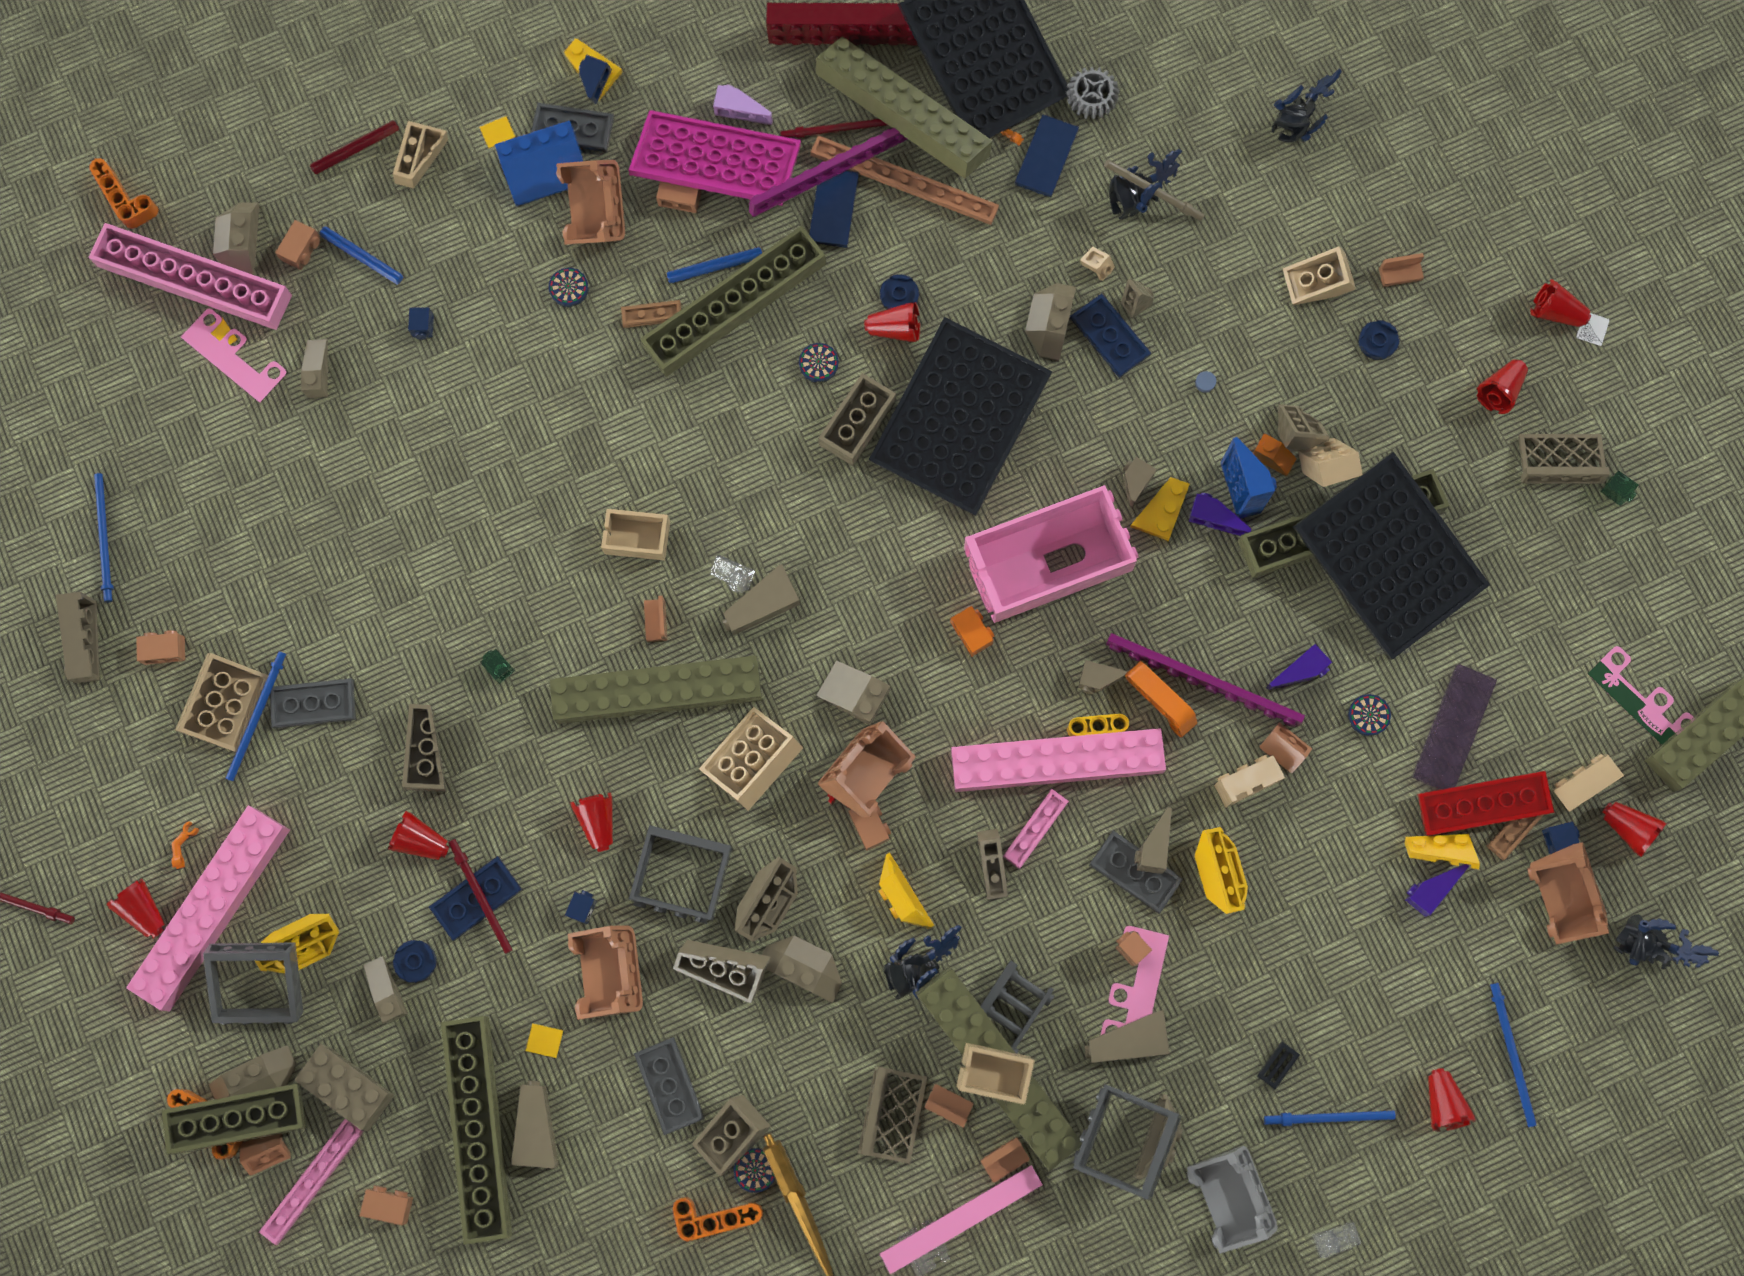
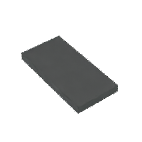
M537 103L531 133L570 120L581 149L607 152L614 114Z
M354 679L274 686L270 693L271 727L275 729L356 720Z
M1113 830L1089 866L1160 914L1183 878L1168 868L1162 874L1138 871L1134 858L1136 850L1139 851L1140 848Z
M675 1037L634 1053L664 1135L705 1119Z

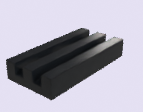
M1281 1041L1257 1074V1077L1275 1090L1300 1054ZM1283 1048L1286 1049L1271 1072L1265 1077L1264 1074ZM1291 1053L1293 1056L1286 1064L1284 1069L1281 1071L1279 1076L1276 1078L1274 1083L1270 1081L1277 1072V1070L1280 1068L1282 1063L1285 1061L1287 1056Z

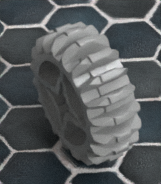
M1093 67L1090 68V71H1087L1085 68L1082 69V73L1077 71L1075 77L1072 76L1070 83L1067 85L1070 88L1066 92L1068 95V105H1072V111L1077 110L1078 116L1083 113L1085 119L1088 115H1092L1093 120L1096 115L1102 118L1103 114L1108 115L1110 109L1113 110L1116 105L1115 103L1118 102V83L1114 81L1113 75L1108 76L1107 70L1102 73L1100 67L1097 71H1094ZM1080 86L1083 88V95L1081 97L1077 92ZM1105 89L1108 93V97L1106 99L1103 98L1102 94L1103 90Z

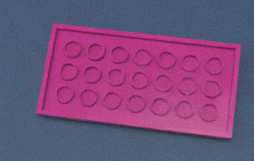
M649 110L629 167V175L752 199L755 195L762 194L771 187L778 186L791 178L801 147V140Z

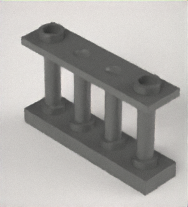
M1010 960L981 1004V1008L988 1017L1017 1035L1011 1048L1018 1054L1019 1050L1016 1047L1044 1005L1048 1007L1053 1000L1054 995L1051 993L1054 989L1049 987L1044 992L1019 975V971L1016 970L1018 965ZM1008 980L1016 982L1041 999L1035 1010H1032L1006 992L1007 989L1004 986ZM996 998L1004 1000L1029 1017L1023 1028H1020L994 1010L995 1007L992 1004Z

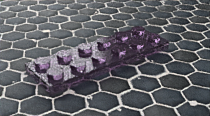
M1461 664L1455 666L1411 778L1439 790L1456 787L1497 682L1496 679Z

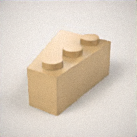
M408 121L393 171L395 184L415 188L448 142L447 131Z
M1608 754L1597 755L1590 760L1592 763L1587 767L1581 766L1573 771L1574 776L1568 780L1563 778L1554 784L1556 787L1553 789L1554 793L1569 812L1624 776Z
M1264 755L1254 760L1256 763L1251 766L1245 764L1237 768L1236 773L1231 775L1227 773L1217 778L1218 782L1214 787L1225 808L1285 779L1274 756L1267 758Z

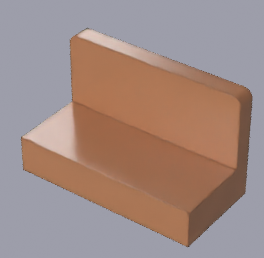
M1423 253L1385 259L1379 267L1383 287L1422 281L1424 278L1421 261L1424 258Z
M658 596V600H645L646 641H667L664 597Z
M1280 722L1260 745V749L1270 757L1274 756L1276 761L1290 773H1293L1312 750L1310 746Z
M936 1084L924 1108L964 1127L974 1104Z
M282 1133L251 1139L240 1144V1163L250 1176L291 1158L289 1149L282 1141Z
M1015 1137L982 1158L980 1162L991 1180L997 1182L1029 1161L1030 1158L1019 1139Z

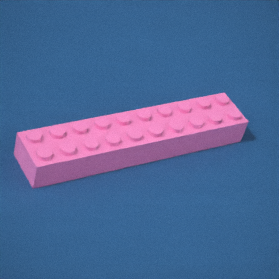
M107 223L104 224L88 257L99 268L277 330L292 297V294L283 285Z
M1161 728L951 747L955 792L1163 774L1166 771Z
M248 805L126 988L157 1009L171 1011L204 961V951L209 944L216 943L290 829Z

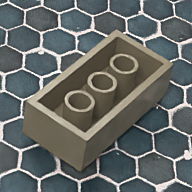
M862 373L819 436V446L854 466L896 403V393Z
M323 1044L319 1045L294 1079L295 1082L362 1131L369 1132L395 1096V1094L331 1047Z

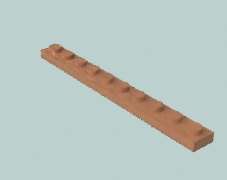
M818 136L810 153L813 157L828 161L837 154L844 153L851 148ZM872 157L848 169L989 225H992L999 209L998 204L876 157Z

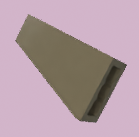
M783 565L777 566L723 613L725 619L722 622L727 632L731 630L734 636L800 605L799 598Z
M1164 1010L1156 1011L1088 1040V1045L1084 1046L1086 1059L1090 1058V1063L1170 1054Z
M528 1080L527 1084H521L511 1165L555 1169L558 1168L559 1163L546 1086H540V1081Z

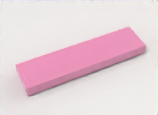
M1051 789L1003 855V858L1020 870L1069 801Z

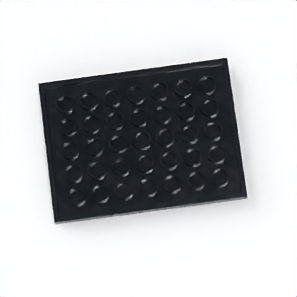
M904 0L898 4L953 113L989 139L1068 97L1066 92L1070 88L1067 87L1068 84L1025 0Z
M944 317L874 448L869 461L977 516L1050 379L1052 371Z
M1394 452L1389 453L1365 471L1362 476L1356 478L1293 526L1390 660H1393L1490 586L1479 568Z

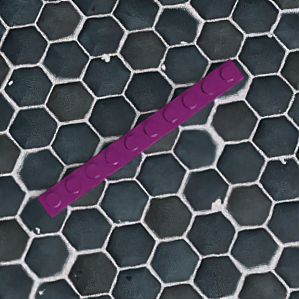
M895 128L887 129L882 134L871 137L866 142L855 145L850 150L839 153L834 158L823 161L818 166L810 170L807 169L802 174L789 178L784 183L773 186L762 194L755 195L750 199L749 213L752 217H755L908 139Z
M1113 633L1110 634L1106 645L1114 652L1121 653L1122 651L1129 654L1128 657L1133 660L1140 661L1141 659L1148 662L1147 665L1154 669L1162 668L1167 670V674L1173 677L1181 676L1186 678V682L1195 686L1200 684L1206 687L1205 690L1213 694L1221 693L1225 695L1227 700L1232 702L1240 701L1248 709H1258L1263 711L1264 715L1269 718L1275 719L1277 717L1284 720L1283 723L1288 726H1299L1304 720L1305 715Z

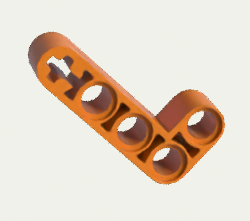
M97 158L90 163L91 173L115 214L127 228H137L157 216L158 206L149 196L139 195L132 200L129 198L114 170L104 159Z
M1142 661L1125 674L1128 682L1168 719L1169 726L1179 737L1182 738L1197 725L1196 714L1192 708Z
M186 1089L173 1090L167 1097V1103L171 1108L208 1101ZM179 1095H181L180 1098L189 1103H180ZM243 1141L227 1144L228 1152L226 1155L221 1151L222 1145L212 1147V1154L216 1159L232 1158L238 1152Z
M688 1197L678 1199L673 1205L679 1237L685 1241L757 1223L763 1216L762 1207L755 1202L698 1217L694 1202ZM680 1202H686L689 1205V1212L687 1214H682L679 1211L678 1206ZM750 1207L758 1211L755 1219L752 1216H747L743 1218L745 1222L742 1223L740 1209H742V1214L748 1213ZM728 1213H734L737 1216L736 1224L730 1225L727 1223L726 1215ZM707 1218L715 1221L716 1227L714 1230L706 1229L705 1220ZM685 1224H691L694 1227V1234L692 1236L684 1233L683 1228Z

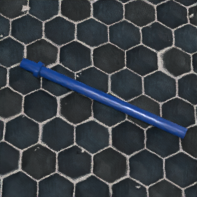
M96 473L94 474L102 572V585L100 588L103 591L104 602L110 603L112 602L114 587L111 584L103 474Z
M278 651L275 661L270 665L272 668L227 773L226 779L234 781L278 673L284 667L282 664L286 654Z
M1499 983L1490 984L1493 994L1491 999L1496 1005L1528 1127L1537 1126L1503 1001L1505 996L1501 993Z

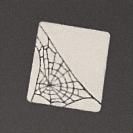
M1590 313V321L1587 325L1579 327L1576 337L1601 346L1609 319Z

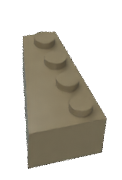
M82 592L57 594L56 602L65 662L64 674L67 680L74 683L98 681L100 676L97 601Z
M409 704L402 788L404 790L447 792L434 712L431 705Z
M686 940L678 952L673 969L751 1003L759 991L771 957Z

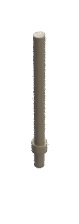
M1109 159L1104 164V167L1143 189L1148 188L1151 184ZM1160 188L1153 194L1175 206L1186 216L1190 215L1199 221L1204 218V214L1193 208L1192 204L1186 201L1182 202Z

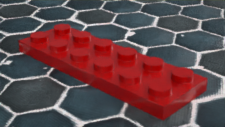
M1546 771L1417 794L1426 836L1554 813Z

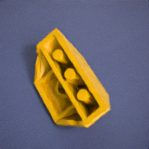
M1221 827L1203 830L1194 857L1206 898L1226 914L1245 910L1244 903L1247 897L1248 886L1236 846L1223 833Z
M889 852L886 854L882 869L879 894L884 901L888 900L892 907L889 910L895 920L899 918L904 923L929 929L933 928L932 920Z
M309 914L270 933L261 943H296L298 969L300 970L331 954L339 934V929L330 914ZM284 960L255 961L261 971L268 970L285 973Z

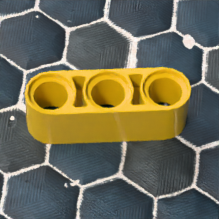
M1123 714L1076 717L1070 721L1067 733L1071 737L1126 732L1129 727V720ZM1116 720L1122 721L1124 728L1116 729L1113 722ZM1100 722L1103 725V730H1094L1093 723ZM1072 725H1081L1083 731L1075 733L1072 730Z

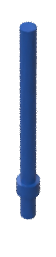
M1395 1111L1300 1115L1281 1113V1115L1264 1116V1124L1292 1126V1124L1394 1120L1396 1119Z

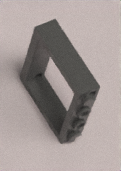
M649 825L629 900L634 901L633 905L646 908V905L654 907V911L666 914V911L669 910L675 912L674 916L686 919L687 915L695 917L694 921L704 924H707V921L713 922L732 847ZM656 837L723 854L708 913L640 896Z
M213 943L208 945L203 953L212 1023L226 1025L230 1023L272 1024L274 1022H284L285 1024H292L299 1021L303 1014V1003L296 943ZM284 960L289 1008H222L216 961Z
M1104 1084V1087L1100 1089L1099 1094L1097 1093L1096 1100H1098L1097 1106L1089 1114L1088 1121H1090L1088 1130L1085 1129L1082 1133L1080 1151L1077 1150L1074 1154L1073 1168L1151 1201L1182 1115ZM1112 1095L1168 1117L1142 1189L1086 1166Z

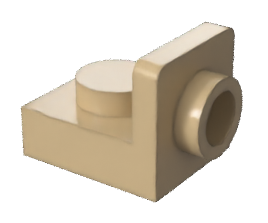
M1093 246L1080 260L1082 266L1096 272L1101 281L1110 275L1115 268L1110 255Z

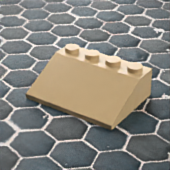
M207 653L175 731L237 752L268 675L215 654Z
M753 707L703 763L699 770L749 811L803 747L792 735Z

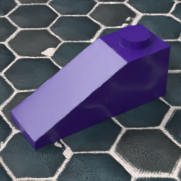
M1196 494L1188 519L1189 522L1238 536L1251 532L1252 529L1218 499L1213 498L1211 494Z
M1314 644L1269 683L1266 689L1269 691L1313 680L1316 676L1322 678L1330 671L1328 666L1332 661Z
M1460 865L1417 885L1414 883L1406 892L1408 897L1405 901L1425 917L1431 915L1468 869L1469 865Z

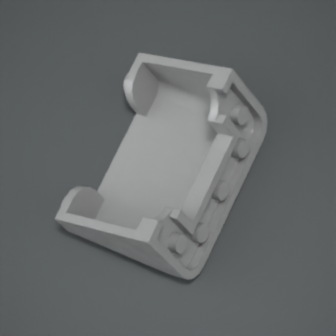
M1245 1146L1229 1150L1187 1167L1188 1180L1196 1187H1201L1215 1223L1216 1229L1214 1230V1235H1212V1242L1215 1248H1218L1219 1253L1266 1240L1277 1231L1275 1216L1251 1155Z

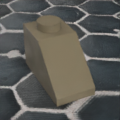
M1135 457L1133 462L1129 460L1123 468L1125 472L1123 477L1128 503L1131 507L1137 502L1157 470L1138 457Z
M1086 660L1078 688H1081L1082 692L1087 694L1099 693L1122 680L1126 671Z

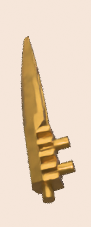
M768 1133L763 1136L766 1142L763 1151L786 1204L790 1203L826 1276H833L823 1241L804 1197L806 1192L798 1178H796L795 1171L790 1164L789 1157H787L781 1141H774L772 1134Z

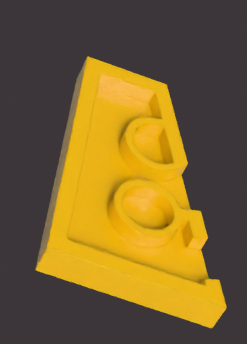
M577 38L574 39L564 52L566 58L578 73L580 62L585 59L586 55L609 64L612 71L598 101L622 74L620 67Z
M1170 477L1130 527L1169 541L1190 484Z
M1469 834L1405 837V846L1409 858L1432 862L1445 860L1450 861L1451 865L1459 866V863L1471 865L1472 869L1479 870L1480 862Z

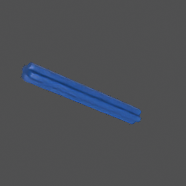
M326 226L320 230L319 234L321 237L390 281L400 284L403 280L401 273Z
M760 247L669 271L667 272V278L669 283H674L744 264L762 254V250Z

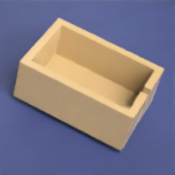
M1329 438V441L1308 450L1298 451L1302 473L1323 487L1363 475L1359 452L1336 438Z
M615 509L606 510L604 524L606 531H603L601 545L604 554L665 560L670 528L668 515Z
M966 1043L962 1058L965 1068H960L956 1087L960 1091L1025 1105L1034 1059L1030 1056Z

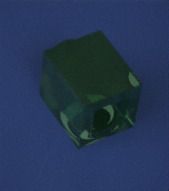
M1618 470L1611 476L1600 492L1621 506L1626 501L1630 503L1637 494L1635 490L1639 485Z
M497 649L485 653L482 657L483 660L480 661L499 684L515 671Z

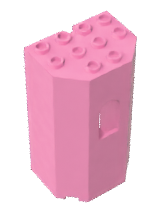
M1105 485L965 537L964 550L966 556L970 557L968 560L971 574L987 612H993L991 618L994 623L1133 571L1138 553L1135 547H1131L1129 543L1130 534L1127 528H1122L1119 521H1122L1119 509L1115 510L1112 503L1114 502L1113 494L1110 490L1107 491ZM1072 544H1078L1083 547L1085 557L1081 562L1052 573L1050 572L1044 558L1045 554Z

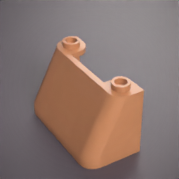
M615 160L558 163L557 177L561 183L568 184L572 223L567 224L563 230L564 243L581 244L623 240L625 224L618 163Z
M881 721L864 728L855 736L820 779L818 785L826 793L861 817H871L878 810L877 797L896 774L900 772L906 773L912 767L911 763L916 756Z
M1583 842L1570 845L1530 863V868H1527L1528 875L1531 881L1535 880V883L1539 885L1550 918V924L1547 925L1548 934L1550 937H1554L1556 944L1609 933L1606 910Z
M605 926L569 933L568 947L573 954L580 955L585 997L579 998L575 1005L577 1020L640 1011L643 999L636 938L631 926Z

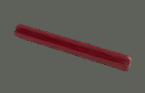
M392 120L311 163L310 168L314 174H318L399 131V127Z

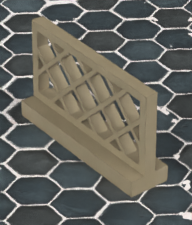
M1520 434L1518 436L1523 472L1521 475L1522 484H1603L1610 475L1609 467H1606L1601 434ZM1525 440H1531L1537 446L1531 450L1525 445ZM1547 440H1552L1558 446L1552 451L1544 443ZM1567 440H1572L1578 446L1572 450L1564 443ZM1586 441H1596L1597 448L1593 451L1584 443ZM1580 447L1590 454L1585 460L1575 453ZM1539 448L1549 454L1544 460L1535 453ZM1559 448H1562L1569 454L1565 459H1562L1555 453ZM1572 456L1581 464L1578 467H1573L1566 461ZM1532 457L1540 464L1537 467H1528L1527 460ZM1553 457L1560 464L1557 467H1552L1546 461ZM1594 457L1599 461L1600 467H1593L1587 461Z
M875 1066L857 1153L910 1164L927 1077ZM889 1074L897 1075L901 1081L892 1090L887 1083ZM901 1076L909 1078L904 1081ZM912 1079L921 1080L919 1090L912 1094L906 1083ZM904 1086L910 1096L899 1102L893 1092ZM891 1094L897 1105L887 1111L883 1106V1100ZM912 1098L916 1108L913 1113L907 1115L902 1105ZM899 1107L905 1118L895 1124L889 1114ZM887 1116L892 1127L882 1133L878 1127L879 1121ZM908 1121L912 1127L911 1133L903 1137L897 1127ZM895 1129L901 1140L890 1146L885 1135ZM883 1138L888 1149L882 1153L873 1152L875 1142ZM902 1142L907 1148L906 1158L897 1157L893 1150ZM889 1151H891V1153L893 1154V1156H892V1155H887V1153H888Z

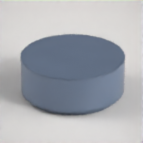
M1208 371L1201 372L1195 380L1196 388L1203 393L1212 391L1216 385L1215 376Z

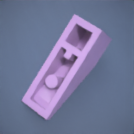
M718 85L713 105L716 116L772 125V113L731 85Z

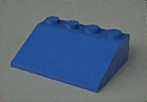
M570 120L495 144L516 206L568 190V184L561 183L557 177V164L584 161Z
M1238 437L1232 439L1221 461V467L1236 516L1241 519L1261 514L1274 494L1277 485L1275 478L1271 477L1270 471Z

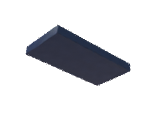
M1042 114L1016 178L1015 185L1052 198L1079 127Z
M844 171L817 185L809 233L816 244L848 248L859 178L858 172Z
M1102 293L1070 316L1072 322L1119 378L1151 356L1149 349Z
M499 856L474 873L493 912L523 891ZM467 879L429 906V909L452 941L457 940L486 918Z

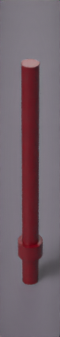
M871 119L808 128L799 126L792 130L780 131L782 137H797V139H801L808 135L888 125L880 119Z
M456 839L449 841L448 844L455 856L454 860L457 866L461 867L504 953L512 952L513 949L468 864L469 859L466 853L462 852Z
M0 892L1 902L46 916L48 920H58L71 925L75 920L74 916L62 913L60 909L54 907L47 908Z

